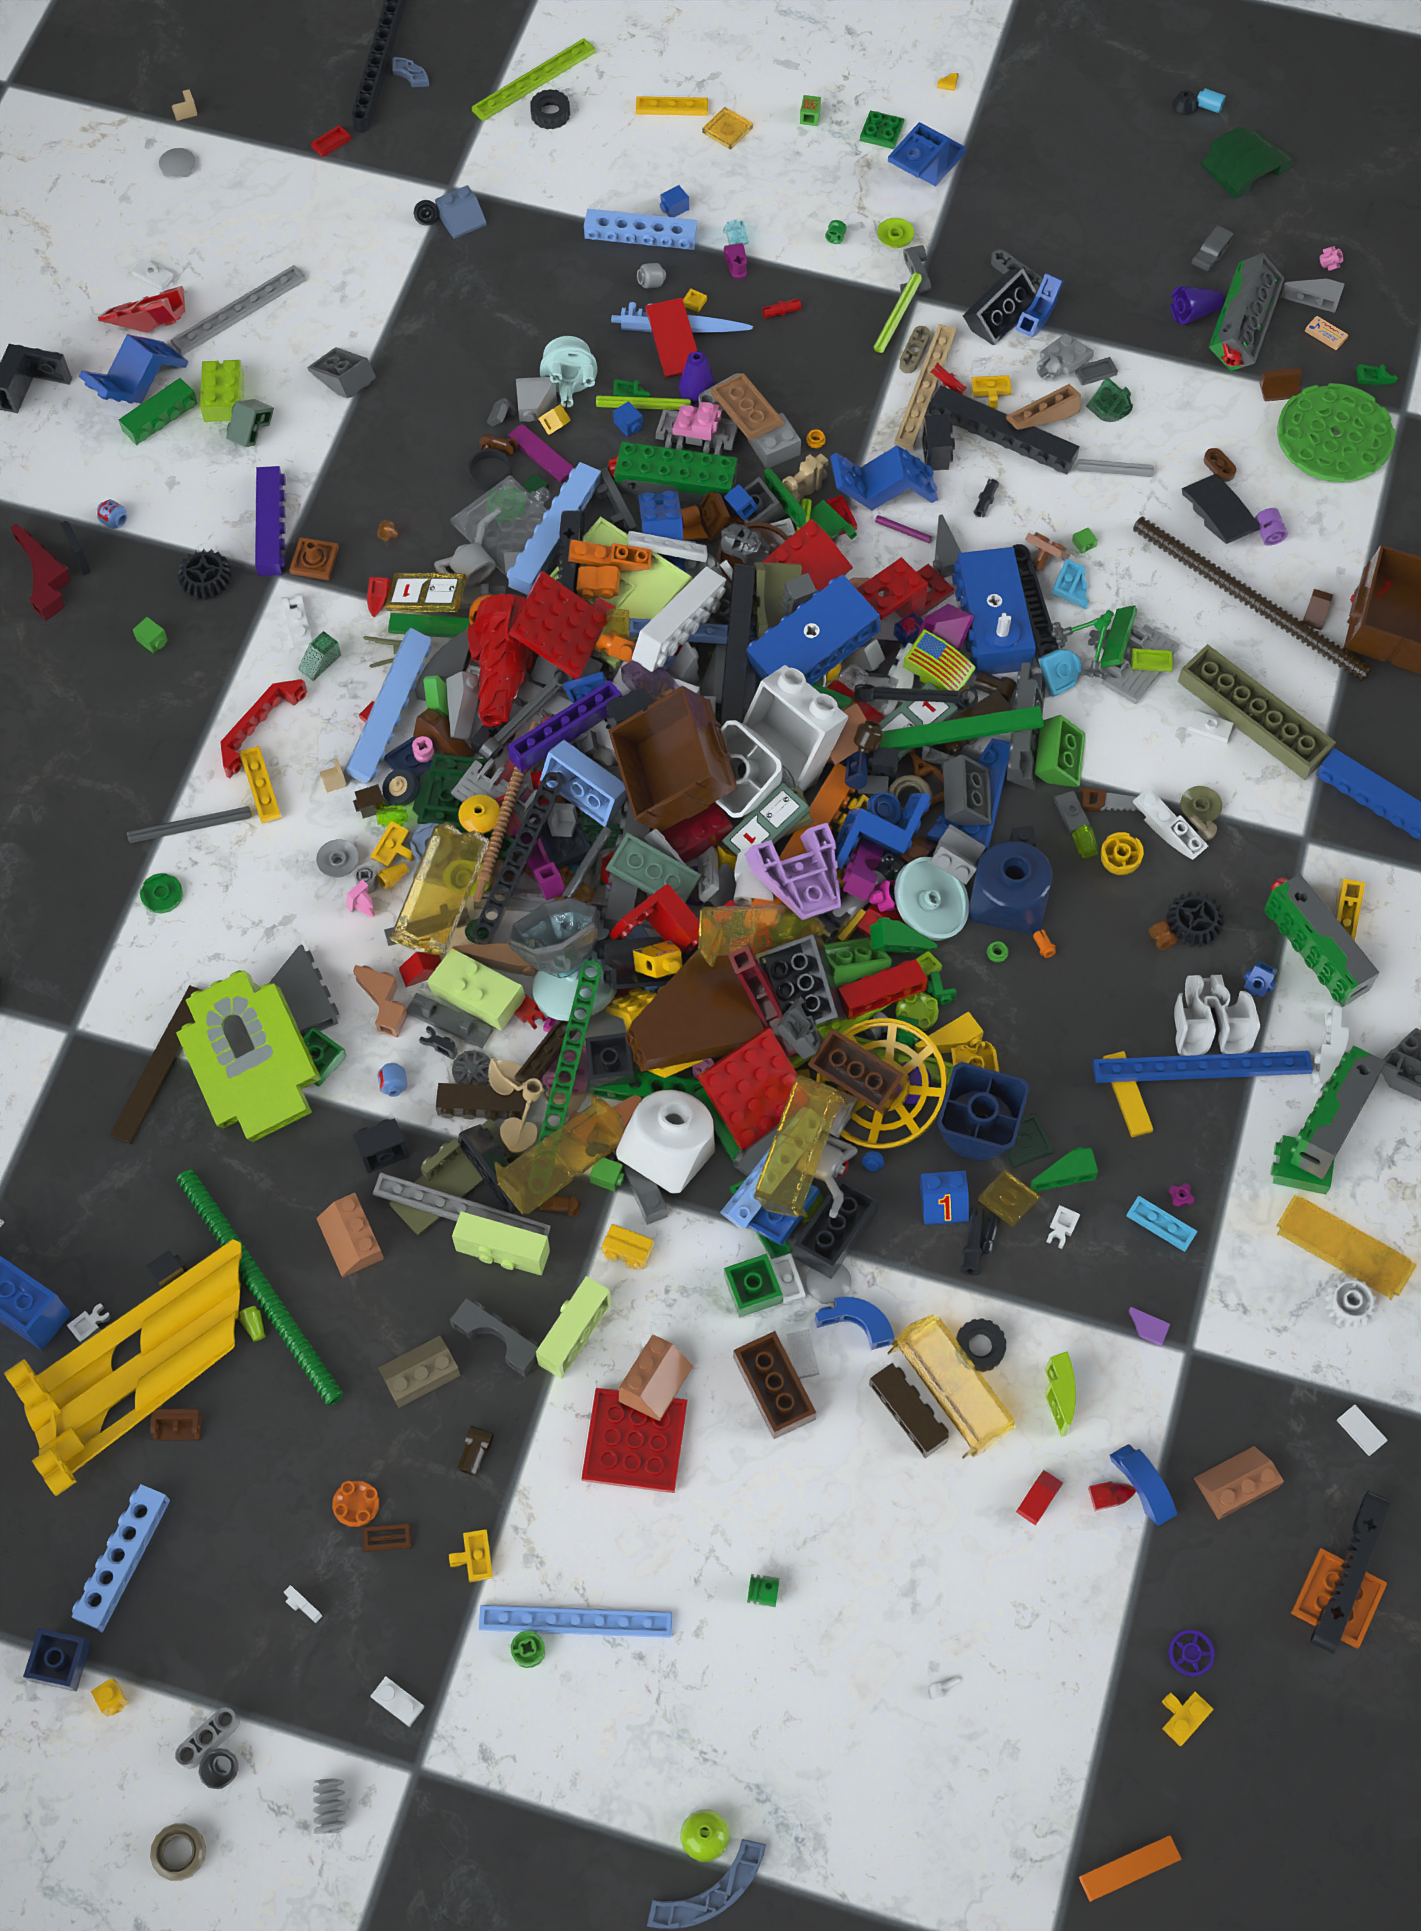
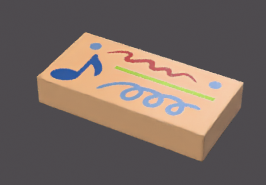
M1318 316L1305 329V332L1334 350H1337L1348 337V334Z

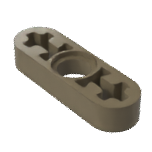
M917 326L913 330L903 351L899 368L904 373H912L918 366L930 339V330L926 326ZM923 334L921 340L919 341L918 336ZM917 347L920 350L918 352H912L910 348ZM909 358H911V363H909V365H906L909 361Z

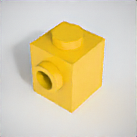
M113 1678L90 1691L101 1713L107 1717L118 1714L126 1705L130 1704L119 1682Z

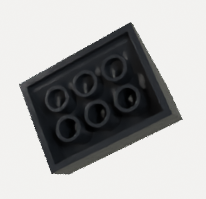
M811 934L755 955L761 970L767 974L784 1014L796 999L802 997L805 1003L801 1004L806 1016H812L816 1028L846 1019L821 936Z

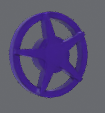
M1196 1630L1179 1632L1171 1640L1168 1649L1172 1666L1185 1676H1200L1206 1673L1214 1662L1215 1652L1211 1641L1206 1635ZM1194 1634L1191 1643L1184 1645L1177 1641L1183 1635ZM1198 1636L1207 1643L1210 1652L1201 1651V1648L1197 1645ZM1174 1644L1181 1649L1182 1657L1177 1662H1175L1173 1657ZM1203 1656H1210L1208 1665L1199 1671L1197 1661ZM1183 1662L1190 1663L1195 1672H1187L1178 1665Z

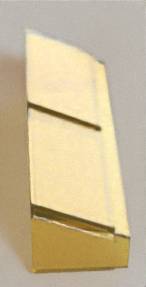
M785 904L755 905V907L750 905L703 907L700 910L698 947L702 952L703 958L713 967L717 956H727L747 945L753 949L755 954L811 934L821 936L825 925L817 916L802 920Z
M801 1075L795 1079L777 1128V1135L774 1136L755 1188V1197L766 1211L797 1218L799 1215L808 1216L803 1209L804 1202L839 1105L847 1106L846 1101L837 1089Z
M590 1093L591 1105L507 1167L503 1168L499 1163L495 1162L498 1184L522 1214H529L572 1182L575 1176H580L618 1147L625 1131L623 1116L601 1097L597 1098L593 1093Z
M1296 1193L1276 1225L1280 1228L1277 1235L1283 1236L1350 1276L1356 1277L1357 1280L1365 1281L1366 1285L1387 1296L1389 1300H1392L1394 1295L1399 1296L1417 1267L1415 1261Z
M932 1314L911 1323L893 1341V1347L887 1352L888 1355L901 1350L971 1447L962 1456L963 1459L970 1455L975 1457L985 1452L1015 1428L1013 1424L1015 1420L981 1373L979 1371L976 1372L974 1369L975 1365L940 1317H935Z

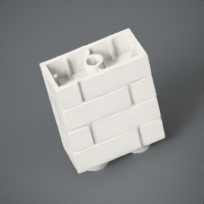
M784 665L761 681L742 724L767 739L779 752L783 767L780 785L784 783L790 789L799 786L804 793L817 783L823 767H825L831 751L849 717L838 708L837 702L833 697L819 693L808 684L802 672Z

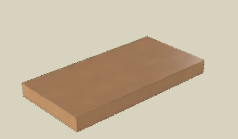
M744 373L710 388L712 396L750 441L783 425V419Z

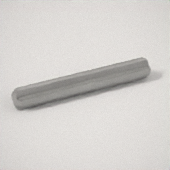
M1078 459L1076 464L1078 471L1149 477L1153 476L1154 466L1147 464Z

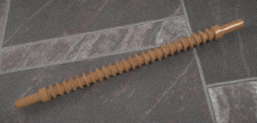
M533 721L529 731L539 726V723ZM516 766L512 772L513 776L510 778L511 781L507 787L508 791L505 793L506 796L502 802L503 806L500 808L501 811L497 817L496 826L494 827V832H492L491 841L488 844L489 847H487L488 852L485 853L486 857L483 858L484 862L477 876L478 884L473 896V900L477 902L481 901L486 884L490 882L492 870L498 858L497 854H499L498 849L501 848L500 844L503 843L502 839L505 837L504 834L508 828L507 824L510 822L509 819L513 813L512 809L515 807L514 804L518 798L517 794L520 792L519 789L523 783L522 779L525 777L526 770L521 773Z

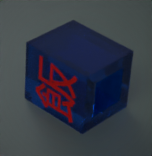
M912 613L894 624L893 635L898 641H901V645L904 648L908 643L913 645L919 637L917 635L924 620L915 613Z

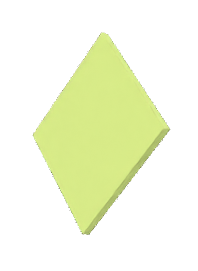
M600 517L584 535L583 542L611 546L612 543L628 545V534ZM654 552L651 554L650 570L620 571L619 596H614L611 599L597 596L616 606L601 635L609 634L610 630L629 637V618L652 620L693 580L692 576ZM558 566L550 575L555 580L559 578L557 572L560 571ZM597 597L584 600L593 606ZM605 650L601 652L600 659L615 670L623 663V660L608 655Z

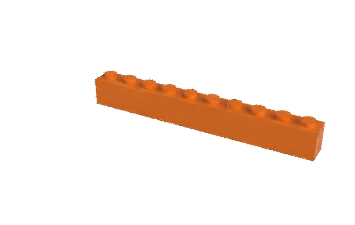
M839 763L834 766L810 806V813L814 822L794 832L779 857L780 861L807 853L800 838L807 829L828 823L832 831V822L837 823L842 813L840 812L841 807L846 808L850 800L849 794H854L856 791L845 783V766ZM774 893L773 902L754 898L745 913L742 924L753 930H758L765 926L767 929L773 930L778 921V918H776L778 913L783 914L787 905Z

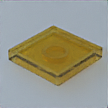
M724 107L702 128V133L731 150L753 128V123Z
M1004 1169L983 1191L978 1201L1014 1227L1039 1200L1040 1196Z

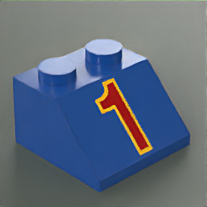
M966 1171L921 1174L919 1186L924 1225L969 1222V1194Z

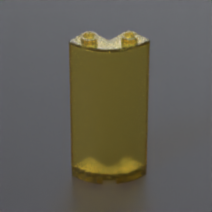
M450 823L435 826L390 940L413 950L418 948L425 950L424 952L428 954L446 955L490 840L486 839L481 832L476 830L461 833Z

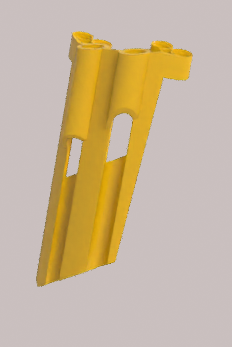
M232 1239L38 1375L35 1374L25 1359L4 1372L6 1378L24 1403L27 1419L32 1430L35 1432L39 1444V1456L34 1458L32 1462L55 1496H58L77 1482L73 1475L75 1471L234 1348V1324L238 1318L240 1303L239 1262L241 1259V1242ZM141 1329V1353L113 1371L111 1360L115 1347ZM136 1390L135 1409L100 1433L109 1409Z

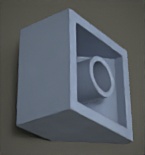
M468 185L435 199L439 210V218L453 239L487 225L478 200Z

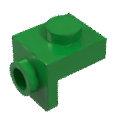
M939 971L930 972L926 986L927 992L931 993V996L941 1005L954 1001L957 994L956 988L943 990Z

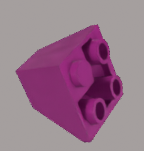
M946 604L925 617L917 636H920L925 629L944 640L957 651H960L974 616L953 605Z

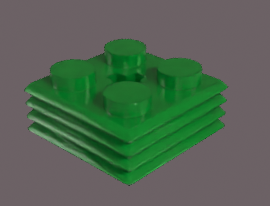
M311 1027L303 1036V1039L311 1057L313 1055L320 1056L317 1059H313L321 1077V1080L314 1084L319 1087L347 1055L344 1048L315 1027Z

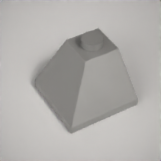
M550 377L516 379L520 422L539 421V417L557 405L556 384L550 380Z

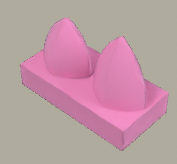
M361 880L347 893L346 907L351 912L357 909L368 916L375 917L373 903L368 894V884Z

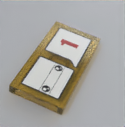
M394 573L385 609L387 611L458 612L467 576L465 573Z

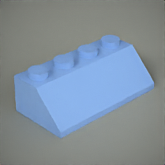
M562 740L548 752L540 780L542 781L545 774L549 772L559 774L562 780L560 795L606 827L626 799L627 792L624 782L565 740ZM553 780L547 783V786L551 788L556 787L558 785V783Z

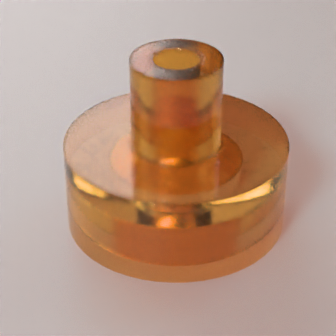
M386 519L383 520L378 529V538L385 541L389 540L390 537L396 538L398 531L394 530V523Z

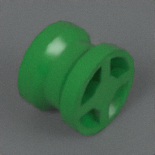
M832 220L825 234L826 239L830 243L840 244L847 230L846 224L840 220Z

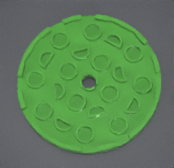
M1329 383L1328 386L1318 387L1314 385L1305 388L1301 393L1292 396L1287 401L1278 420L1277 436L1280 447L1286 457L1303 472L1325 481L1351 482L1374 474L1386 463L1395 443V428L1392 426L1388 411L1385 407L1381 408L1375 402L1373 396L1352 386ZM1332 430H1337L1340 434L1334 436Z

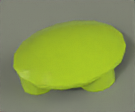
M925 992L899 1000L896 1006V1016L901 1015L918 1019V1029L921 1031L928 1030L938 1019L939 1009L937 1000Z

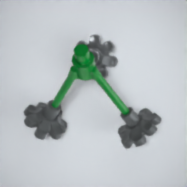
M1107 610L1099 618L1073 628L1071 626L1063 628L1059 622L1052 624L1054 629L1052 636L1054 638L1057 637L1056 642L1060 648L1065 646V642H1067L1066 636L1092 625L1096 627L1097 631L1091 630L1089 636L1092 638L1088 640L1090 646L1095 644V658L1092 660L1091 667L1082 669L1080 675H1087L1091 678L1095 676L1106 680V675L1098 669L1101 649L1103 648L1104 650L1110 629L1107 630V627L1114 615L1111 610Z

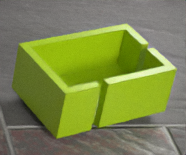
M223 360L221 364L219 361H202L200 410L204 422L231 421L233 405L236 401H243L244 372L241 360Z

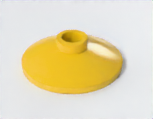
M482 794L471 796L460 806L459 821L462 827L470 833H487L496 826L495 823L499 816L500 807L490 796ZM477 809H482L481 813H475Z

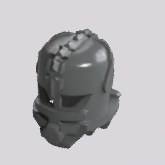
M731 524L721 531V548L723 552L741 559L744 564L754 565V562H762L769 556L770 546L761 537L759 531H752L740 524Z

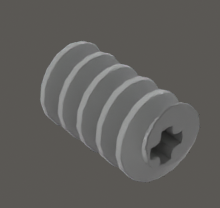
M332 1778L314 1781L319 1785L313 1787V1792L320 1794L313 1798L314 1803L320 1804L313 1809L314 1813L320 1815L314 1818V1823L321 1825L314 1829V1833L333 1834L341 1832L339 1828L346 1825V1822L338 1820V1817L345 1815V1811L338 1810V1807L344 1805L345 1801L339 1800L338 1796L345 1794V1791L337 1789V1786L344 1784V1780Z

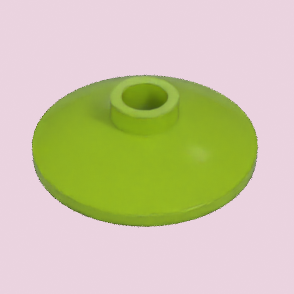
M889 218L880 223L877 229V236L882 244L891 248H901L913 240L914 229L908 221L902 218Z

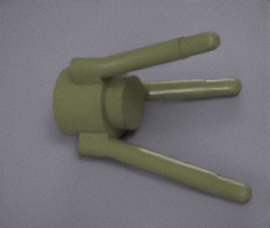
M363 637L364 640L374 641L375 643L393 645L394 654L397 653L402 640ZM394 658L370 664L369 667L373 668L392 663Z

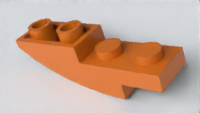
M571 539L568 561L587 564V566L593 567L616 566L619 568V571L650 570L652 550L617 543L605 546Z

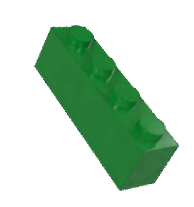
M179 378L118 420L122 431L138 445L156 431L161 430L165 425L177 419L181 414L193 408L198 402L194 390Z

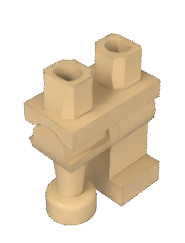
M811 454L808 455L806 461L801 462L799 472L794 477L788 476L783 479V484L799 504L800 499L805 495H810L815 489L818 491L822 488V480L827 477L824 467L828 465V459L822 454L815 458Z

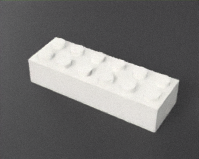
M705 567L640 631L632 660L651 672L658 666L662 667L669 655L673 656L680 644L684 645L689 635L695 634L699 625L706 623L712 612L716 613L721 605L719 600L726 590L724 588L726 579Z

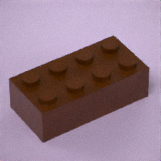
M833 1028L820 1045L817 1053L814 1054L808 1063V1066L884 1116L909 1081L905 1074Z
M776 1331L733 1350V1358L773 1439L816 1420V1411Z

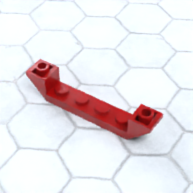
M298 679L272 683L220 741L223 768L229 779L238 773L243 765L240 754L236 752L241 747L242 742L253 734L258 724L267 718L268 713L279 705L282 698L294 706L299 701H302L307 693L305 681Z

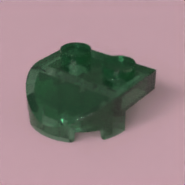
M1107 377L1088 401L1086 407L1102 421L1116 422L1125 418L1132 411L1131 392L1126 386L1121 389Z

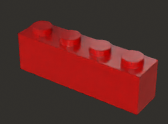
M914 959L912 961H904L890 969L885 968L875 975L864 976L854 983H846L838 988V994L844 1014L850 1020L926 991L928 979L918 961Z

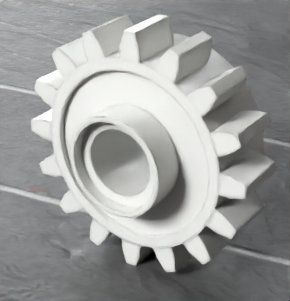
M1345 1277L1342 1282L1337 1280L1334 1286L1329 1288L1328 1292L1330 1294H1327L1325 1300L1329 1301L1325 1306L1326 1309H1332V1313L1329 1316H1336L1338 1318L1337 1324L1344 1321L1346 1328L1351 1323H1353L1355 1328H1358L1360 1322L1366 1325L1369 1321L1368 1319H1372L1375 1315L1372 1311H1375L1378 1306L1374 1304L1377 1296L1372 1295L1373 1288H1368L1365 1281L1361 1283L1356 1277L1353 1280ZM1347 1299H1352L1356 1306L1349 1304Z

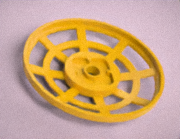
M877 1018L855 1024L841 1034L860 1045L854 1038V1035L870 1028L888 1027L887 1040L873 1041L861 1047L867 1051L886 1047L884 1059L881 1060L905 1074L908 1079V1074L918 1066L922 1076V1086L910 1085L909 1079L889 1111L896 1110L902 1119L889 1124H881L883 1115L876 1110L872 1123L859 1117L855 1112L868 1105L858 1100L851 1119L859 1125L871 1129L868 1141L854 1137L844 1129L840 1135L858 1146L870 1149H888L913 1141L933 1124L942 1109L946 1095L947 1073L941 1053L924 1032L904 1021ZM897 1028L916 1035L927 1046L917 1054L907 1045L896 1042ZM899 1049L908 1054L912 1059L902 1067L899 1063L893 1061L894 1050ZM932 1053L940 1069L941 1088L929 1087L928 1073L923 1061ZM817 1073L816 1085L818 1082L825 1084V1081L831 1082ZM838 1086V1090L846 1093L844 1089ZM908 1094L921 1095L917 1105L908 1113L903 1106ZM927 1096L939 1097L933 1114L919 1128L913 1118L922 1109ZM906 1124L912 1133L910 1136L895 1142L877 1143L880 1131L893 1130Z

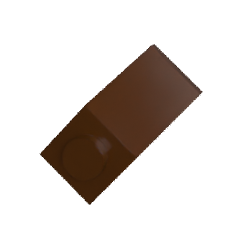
M920 836L912 841L911 847L902 854L900 859L908 864L917 858L932 857L937 844Z

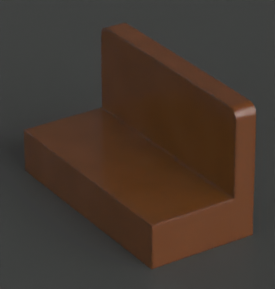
M1301 367L1263 371L1259 384L1264 401L1287 400L1301 393L1299 385L1302 376Z

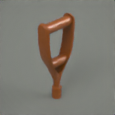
M914 748L907 753L913 760L915 776L921 778L932 772L944 784L943 773L938 768L922 760L915 753ZM944 791L932 796L931 808L933 805L944 800Z

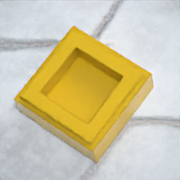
M690 289L683 299L684 306L698 313L707 301V295Z

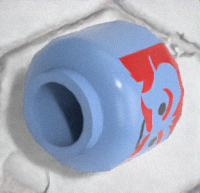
M109 499L101 502L97 507L98 520L109 528L115 529L125 524L127 520L126 509L118 502Z
M397 1063L385 1064L378 1072L380 1091L391 1097H396L405 1091L408 1085L405 1069Z

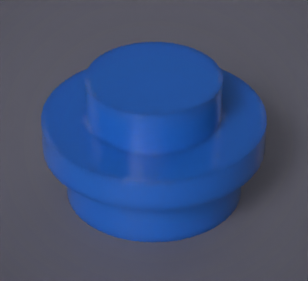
M875 1151L867 1152L862 1158V1165L869 1171L881 1170L884 1166L883 1156Z

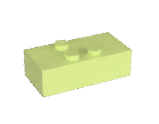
M451 948L427 980L433 994L501 1031L526 997L522 985Z
M460 1212L452 1234L456 1251L479 1257L485 1263H499L503 1268L509 1270L516 1268L542 1276L550 1253L548 1237L465 1212Z
M587 1276L584 1278L571 1300L567 1299L562 1305L561 1315L537 1349L536 1356L539 1366L560 1379L564 1377L611 1305L609 1289Z

